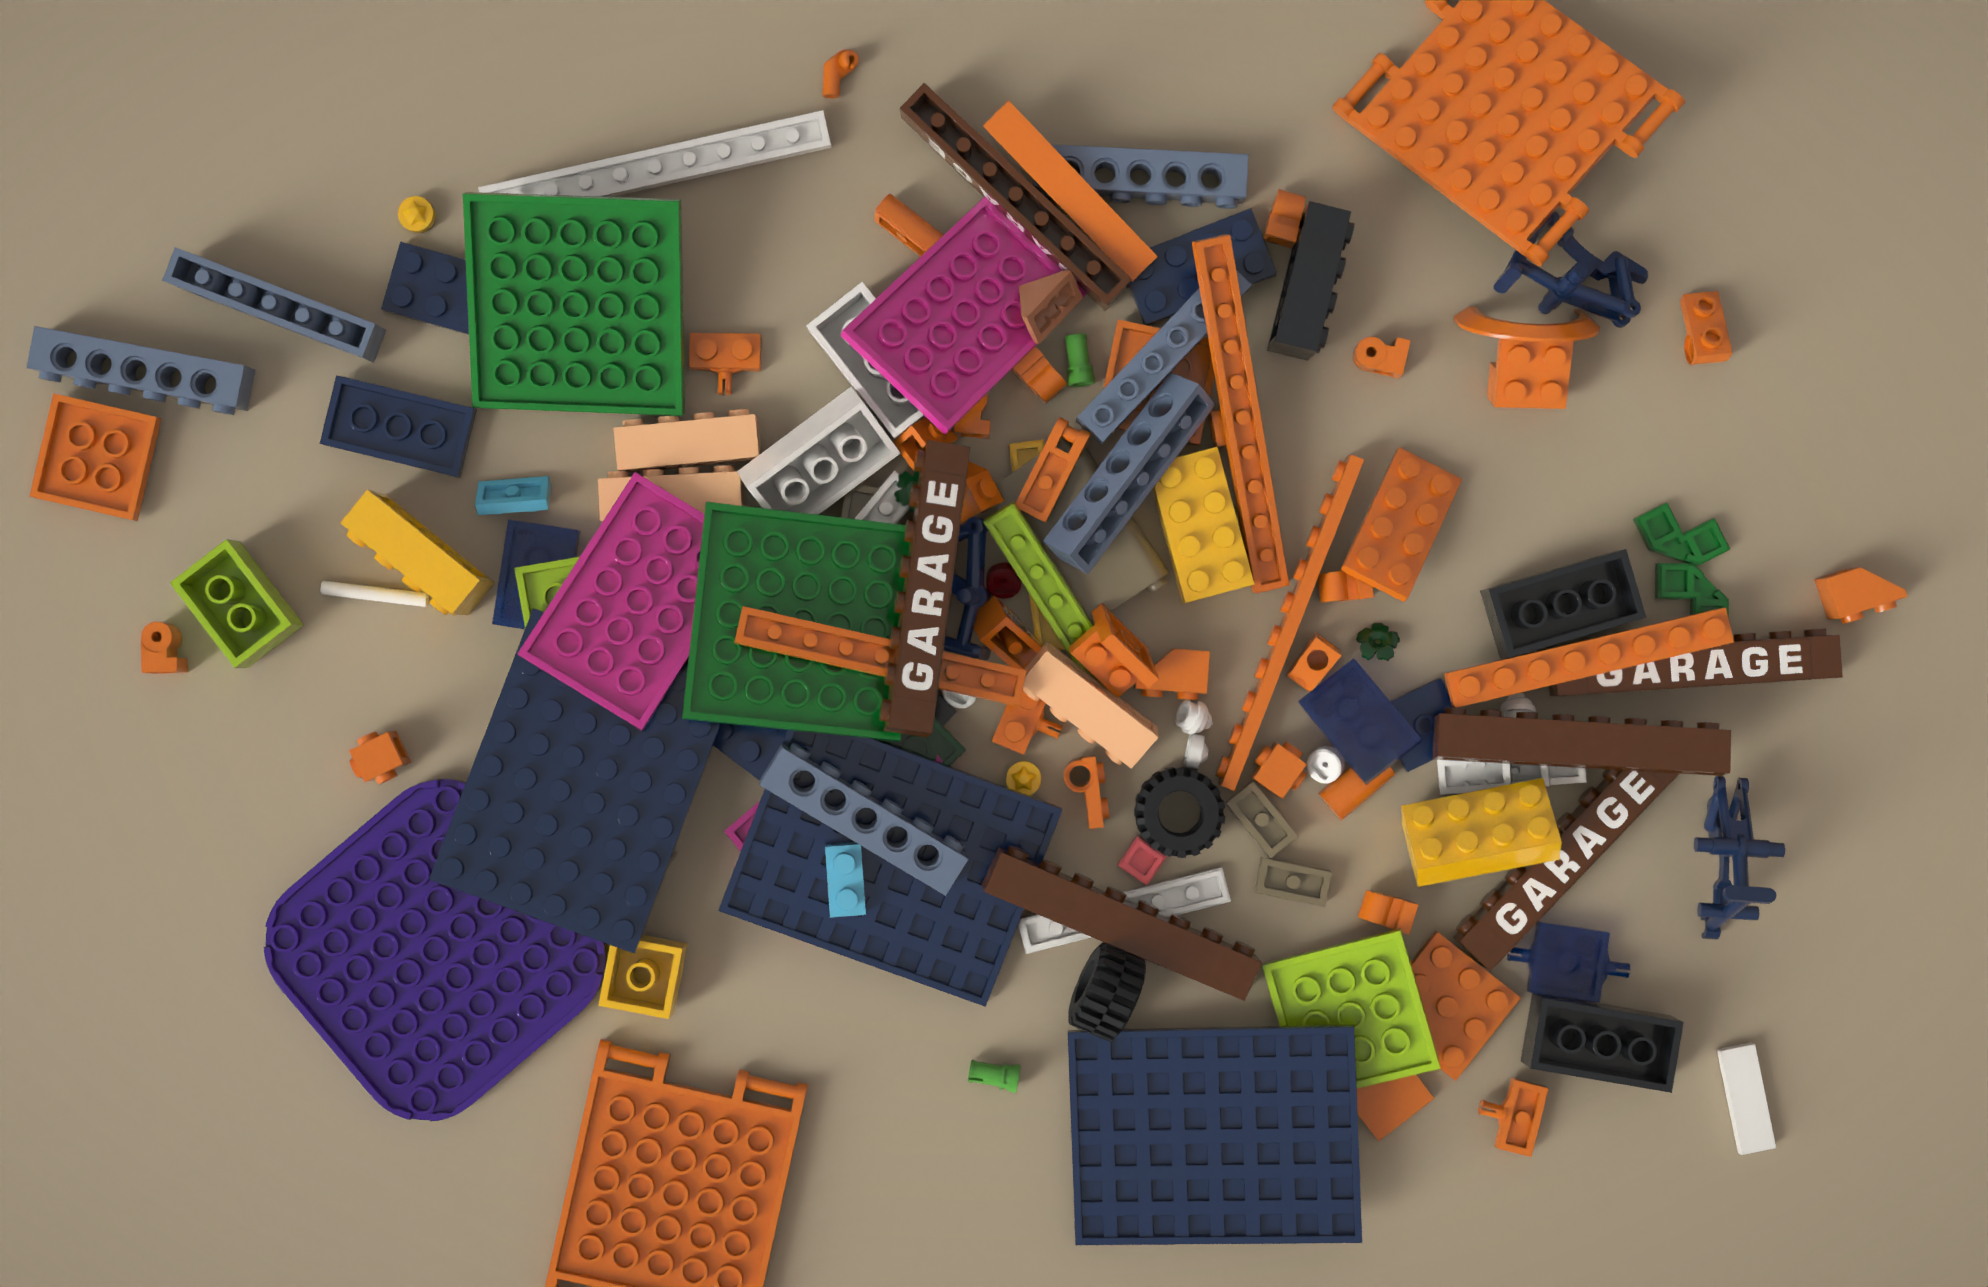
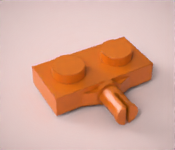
M690 333L689 368L690 370L710 371L718 374L717 394L724 395L725 383L726 396L732 395V374L742 371H761L762 336L761 334Z
M1022 691L1018 707L1006 705L991 742L1024 755L1031 738L1038 731L1058 739L1060 733L1056 731L1060 732L1063 725L1045 719L1044 706L1046 703L1041 699L1035 701Z
M1511 1077L1507 1096L1502 1105L1484 1100L1480 1101L1479 1105L1483 1108H1478V1114L1498 1119L1499 1128L1494 1144L1497 1149L1532 1157L1549 1090L1548 1087Z

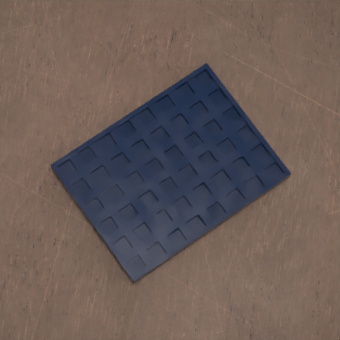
M533 608L429 880L635 954L721 723L682 719L687 664L682 668L643 731L518 655L521 647L544 613Z
M787 730L782 741L783 744L788 747L792 743L801 746L811 753L808 759L821 766L823 761L833 765L842 772L840 778L850 784L854 780L863 783L873 790L870 796L882 803L885 798L893 801L904 809L901 813L912 821H914L915 817L923 819L934 827L932 833L942 839L949 835L965 846L962 851L966 852L968 861L945 896L861 846L866 915L830 918L825 844L854 841L764 788L718 911L986 1007L1024 909L985 893L982 888L983 880L998 846L1008 850L1009 845L1018 847L1029 853L1028 859L1041 863L1058 823L1062 808L878 739ZM800 771L794 776L793 781L798 787L806 788L812 785L815 778L809 771ZM833 789L827 792L824 799L827 804L838 806L845 800V794L838 789ZM862 808L857 812L855 818L859 823L866 825L874 821L876 813L870 808ZM895 826L887 832L886 837L889 841L898 843L904 840L907 831L902 827ZM924 845L919 849L917 856L923 861L932 860L937 854V849L932 845Z
M1354 1025L1123 1029L1111 1042L1083 1030L1068 1031L1076 1245L1362 1243Z

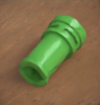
M1081 333L1065 336L1069 363L1067 368L1068 387L1076 388L1095 384L1093 367L1089 364L1087 335Z
M972 1059L968 1082L998 1086L999 1090L1004 1088L1006 1091L1016 1093L1021 1065L1010 1064L1008 1066L1007 1063L997 1065Z

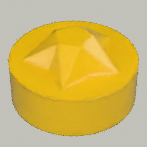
M411 196L400 204L398 219L402 226L410 232L424 233L434 225L436 212L432 204L423 197Z
M1019 761L1008 769L1006 783L1008 788L1030 796L1039 789L1041 774L1033 763Z

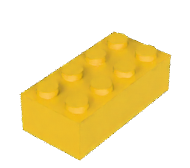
M1218 447L1176 457L1153 487L1152 494L1182 604L1254 585Z
M367 489L340 522L349 530L345 535L362 548L367 546L376 552L374 556L376 561L389 570L394 568L405 576L401 580L417 593L423 591L430 595L432 599L429 603L444 615L448 613L453 616L456 614L469 615L495 583L386 494Z
M1543 778L1401 805L1402 827L1418 887L1560 860L1562 841Z

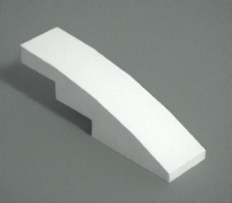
M1437 760L1440 795L1468 793L1539 778L1544 779L1545 786L1587 783L1586 768Z

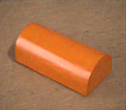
M891 193L875 209V222L920 257L944 235Z
M1370 748L1345 769L1335 781L1329 783L1317 794L1342 821L1394 777L1395 773L1388 763L1373 748Z

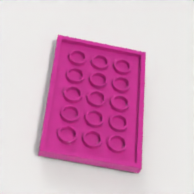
M984 197L842 330L840 336L946 435L1037 345V343H1034L1021 316L1019 286L1063 270L994 204ZM1078 285L1084 299L1087 293Z
M634 472L521 647L518 655L643 731L689 659L704 514Z

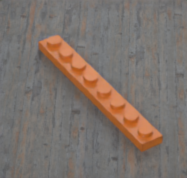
M745 606L741 610L734 641L735 644L885 677L887 663H893L895 649L889 648L890 639ZM943 651L938 689L1018 707L1027 670Z
M1718 608L1446 672L1444 675L1452 708H1458L1734 643L1726 608Z

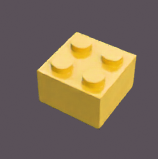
M642 935L635 954L610 945L598 1006L670 1019L676 1009L688 943Z

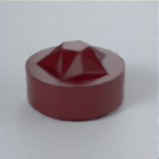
M997 563L988 570L986 586L993 596L1007 599L1015 596L1020 591L1022 581L1010 563Z

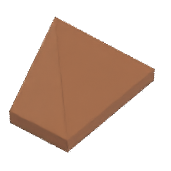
M1064 270L1019 286L1021 316L1034 343L1040 344L1083 299L1074 276L1069 270Z

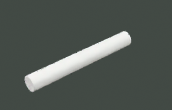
M322 581L320 588L322 595L427 607L429 604V595L423 592L417 593L415 591L332 581Z

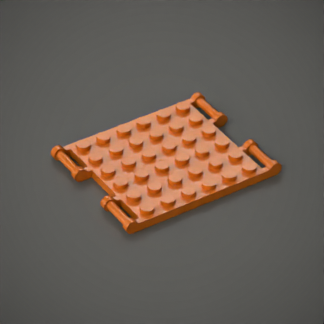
M1425 0L1426 6L1443 19L1442 22L1400 69L1386 55L1378 53L1371 61L1372 66L1344 98H1338L1332 105V109L1342 119L1531 262L1542 266L1549 258L1548 252L1577 220H1582L1589 212V208L1585 203L1569 194L1613 145L1629 156L1637 158L1644 150L1643 145L1672 112H1678L1685 104V100L1678 92L1663 86L1545 0H1460L1454 8L1447 4L1448 0ZM1382 75L1388 78L1389 82L1361 113L1357 112L1354 107ZM1653 99L1661 103L1633 136L1624 133ZM1559 206L1566 212L1537 245L1532 244L1529 240Z
M601 1039L596 1054L545 1287H559V1279L592 1287H764L808 1084L799 1082L797 1085L751 1076L749 1075L750 1071L739 1069L733 1096L665 1081L671 1054L659 1052V1055L615 1046L612 1045V1041ZM608 1059L654 1068V1076L649 1078L606 1068ZM749 1089L794 1099L792 1109L744 1099L745 1091Z

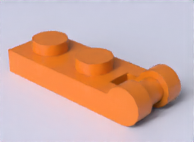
M1061 417L1058 418L1016 501V505L1020 510L1047 523L1091 437V432L1083 428L1079 431L1069 426V421ZM1062 438L1073 443L1069 453L1057 448Z

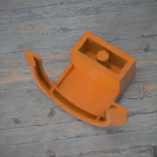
M1468 306L1453 318L1455 323L1464 330L1499 338L1496 362H1490L1487 397L1494 407L1566 409L1574 341L1598 335L1600 333V326L1581 309H1574L1578 319L1556 324H1532L1501 320L1481 313L1476 306Z

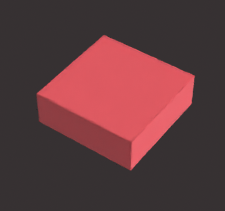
M1136 836L1117 865L1145 885H1148L1167 856Z

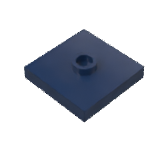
M1437 678L1375 708L1406 772L1433 760L1434 717L1439 713L1444 714L1445 708H1452L1450 696L1441 678Z

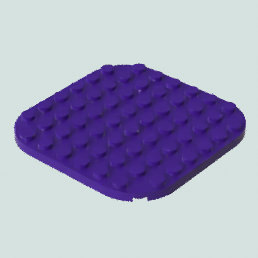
M431 780L403 791L289 887L276 901L265 925L267 930L266 946L263 947L264 956L275 983L371 1097L389 1112L408 1120L439 1121L455 1116L470 1107L590 1004L601 987L607 963V947L604 942L429 880L466 782L461 780Z

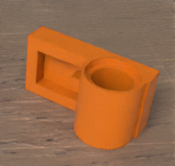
M1719 292L1683 294L1680 305L1687 331L1684 342L1687 363L1689 365L1726 362L1730 359L1733 352Z
M1095 755L1074 759L1065 766L1063 779L1071 790L1084 792L1089 829L1104 828L1103 819L1109 818L1107 797L1100 798L1099 784L1105 783L1103 762L1096 763ZM1076 766H1084L1089 770V779L1083 785H1075L1070 781V771Z

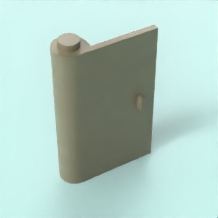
M1062 438L1057 448L1069 453L1073 443ZM1085 447L1047 523L1022 510L1020 511L1086 614L1094 623L1092 611L1101 603L1112 611L1145 588L1151 594L1167 583L1164 576L1169 571L1133 517L1129 519L1089 574L1060 560L1043 542L1099 467ZM1039 455L996 483L1004 499V502L996 506L998 510L1013 501L1016 503Z

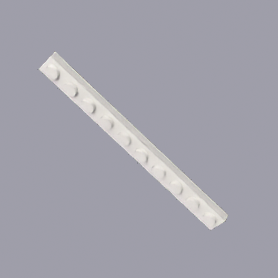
M822 110L478 187V190L482 193L614 197L829 149L832 146L824 111Z

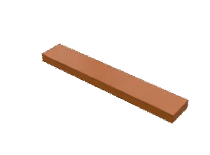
M1009 100L983 125L991 136L1080 229L1132 279L1131 282L1158 257Z

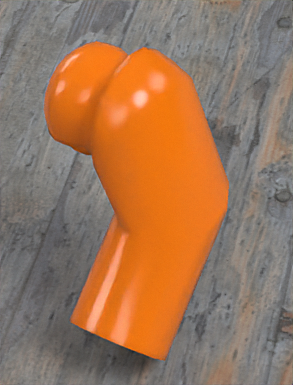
M843 49L825 62L823 66V97L830 99L840 97V80L853 71L859 63V56L855 51Z

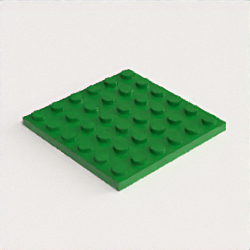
M482 192L463 193L472 408L683 416L685 413L681 199Z
M706 502L682 719L901 741V733L884 731L885 721L879 720L882 699L889 698L890 685L884 684L885 677L735 644L734 641L743 606L890 639L892 627H898L900 613H894L897 591L903 592L905 578L899 577L902 556H908L910 542L904 541L906 525Z

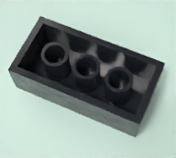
M1309 201L1304 208L1297 240L1291 250L1267 351L1308 361L1315 353H1319L1321 348L1324 349L1329 333V328L1324 327V322L1328 318L1329 313H1333L1338 293L1332 292L1333 285H1336L1337 279H1341L1346 263V258L1341 257V253L1344 251L1346 244L1350 243L1355 223L1349 222L1352 211Z
M1626 549L1606 553L1480 591L1500 658L1515 657L1647 618Z
M1532 992L1521 1062L1530 1069L1672 1093L1684 1022L1671 1015Z

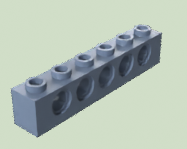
M1051 144L1100 197H1110V201L1114 203H1130L1132 198L1146 199L1145 203L1150 205H1165L1167 200L1181 201V205L1187 207L1202 206V202H1215L1218 208L1232 209L1237 208V204H1243L1247 196L1249 154ZM1101 168L1109 169L1113 173L1114 179L1109 183H1101L1096 179L1095 172ZM1135 170H1142L1149 176V182L1144 185H1137L1131 180L1130 174ZM1170 172H1178L1183 176L1184 184L1179 187H1173L1167 183L1165 176ZM1208 173L1215 175L1219 180V186L1214 189L1205 187L1201 182V176ZM1033 179V186L1048 200H1053Z
M176 247L162 281L182 290L373 363L386 333V329L375 323Z
M1237 271L1242 298L1252 284ZM1200 288L1077 416L1076 422L1083 429L1091 432V436L1100 445L1115 432L1207 335Z
M34 326L26 367L38 371V378L61 383L62 376L74 378L73 385L96 389V384L101 383L109 385V392L129 396L131 389L143 391V398L165 402L166 396L179 398L178 405L200 409V403L202 402L212 404V411L234 415L235 409L248 411L255 369L245 365ZM75 351L77 355L76 362L72 367H68L67 357L71 352ZM106 358H110L112 362L111 369L106 374H103L101 365ZM145 364L146 375L142 380L138 381L136 370L140 365ZM179 370L181 381L176 387H172L170 383L171 375ZM214 377L216 379V388L212 393L207 394L205 383L209 378Z
M1172 372L1169 373L1043 540L1060 560L1086 574L1090 573L1216 405L1200 384Z
M783 743L781 744L760 778V786L943 895H947L968 861L966 852L962 851L965 846L949 835H946L944 839L932 833L934 827L919 817H915L914 821L901 814L904 809L893 801L885 798L882 803L870 796L873 790L863 783L854 780L850 784L840 778L842 772L825 761H823L821 766L808 759L811 753L795 743H792L790 747ZM800 771H809L815 779L809 787L801 788L794 783L793 778ZM838 789L845 794V800L842 804L831 806L826 803L824 798L830 790ZM862 808H870L875 811L876 817L870 824H861L855 818L857 812ZM895 826L902 827L907 831L904 840L898 843L891 842L886 837L887 832ZM922 846H934L937 849L936 856L929 861L919 859L917 854Z

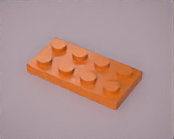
M1399 447L1392 457L1340 570L1405 602L1413 589L1462 479Z

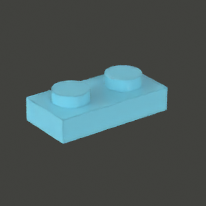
M549 476L478 481L475 501L477 514L498 515L502 513L549 510L551 494Z
M856 842L825 844L830 918L866 915L861 845Z

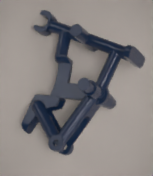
M1554 211L1529 241L1534 244L1547 225L1552 228L1561 216ZM1570 227L1557 243L1577 263L1563 277L1557 278L1526 260L1527 258L1515 249L1506 269L1493 286L1496 292L1506 293L1523 274L1549 290L1538 305L1541 313L1549 314L1564 302L1612 321L1614 326L1623 328L1630 322L1631 318L1637 316L1641 311L1640 303L1635 300L1632 281L1644 284L1648 279V271L1617 251L1612 252L1604 261L1600 260L1587 251L1574 238V229ZM1588 276L1597 281L1608 278L1611 295L1581 283Z
M971 517L965 523L960 524L958 542L968 538L966 580L954 573L951 593L956 595L958 600L965 604L957 638L945 636L944 650L985 661L989 659L991 650L986 645L970 643L978 608L982 607L991 598V593L988 589L984 588L986 533L989 530L983 523L984 518Z
M1715 776L1713 782L1714 791L1707 803V815L1704 822V828L1708 832L1709 838L1695 837L1694 839L1695 852H1708L1711 855H1719V877L1713 885V903L1699 902L1697 907L1698 916L1701 917V920H1705V931L1701 934L1703 939H1719L1721 926L1730 919L1757 921L1759 919V907L1748 905L1751 903L1770 904L1775 901L1777 896L1772 888L1749 886L1748 857H1784L1785 844L1754 839L1748 799V778H1738L1729 809L1725 777ZM1739 811L1741 816L1740 821L1737 820ZM1729 857H1732L1734 885L1728 880Z

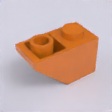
M1861 567L1848 568L1814 579L1827 620L1841 619L1842 624L1863 618L1862 612L1872 608L1875 609L1876 613L1897 607L1896 600L1908 597L1905 589Z
M1171 649L1154 664L1159 680L1150 688H1147L1138 680L1134 684V688L1142 689L1141 696L1162 698L1163 691L1177 692L1176 699L1198 700V693L1207 694L1210 651Z

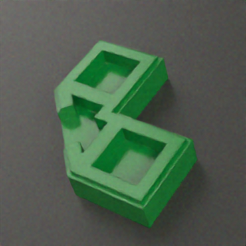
M1663 503L1633 518L1649 551L1698 566L1731 550L1715 518L1709 519L1684 533L1668 503Z
M1655 564V599H1690V615L1718 608H1726L1729 618V599L1704 576V573L1695 564Z

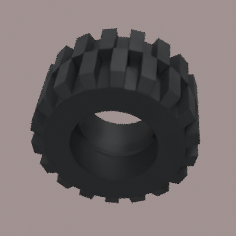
M1185 767L1165 768L1166 770L1154 773L1152 778L1145 781L1141 786L1140 793H1137L1135 799L1136 807L1134 808L1137 828L1147 843L1169 857L1171 855L1177 856L1178 858H1186L1187 855L1196 856L1201 854L1200 851L1204 848L1209 849L1216 837L1219 838L1222 832L1220 830L1222 823L1225 824L1226 818L1224 815V800L1220 796L1221 792L1208 777L1198 771ZM1175 791H1185L1192 794L1200 806V816L1193 828L1183 833H1175L1166 829L1162 825L1158 814L1161 801L1168 794Z
M1105 942L1101 943L1087 960L1073 991L1068 1010L1069 1024L1111 1042L1126 1026L1139 999L1146 974L1145 959Z

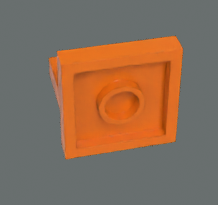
M1103 603L1092 611L1095 625L1069 646L1070 653L1117 698L1138 680L1147 688H1150L1159 680L1148 647Z

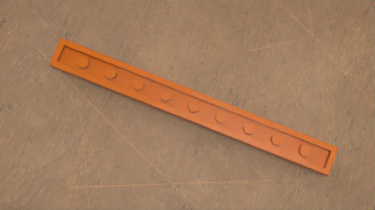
M1225 234L1193 241L1192 248L1242 538L1254 585H1251V590L1257 594L1289 586L1231 236Z
M1351 454L1344 461L1339 460L1335 466L1331 480L1336 481L1332 494L1326 493L1318 511L1323 514L1319 527L1313 526L1308 535L1305 545L1309 546L1310 550L1306 560L1300 559L1295 568L1293 579H1296L1297 583L1293 593L1287 591L1282 601L1280 611L1284 613L1280 626L1274 624L1268 637L1267 644L1272 647L1267 659L1261 657L1255 670L1254 677L1259 679L1254 692L1248 690L1244 698L1241 710L1246 712L1241 725L1235 723L1228 743L1233 744L1228 758L1222 756L1217 767L1215 776L1220 777L1218 782L1220 786L1235 791L1364 462L1362 458Z

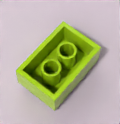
M224 540L170 582L171 586L234 668H249L304 626L240 541Z

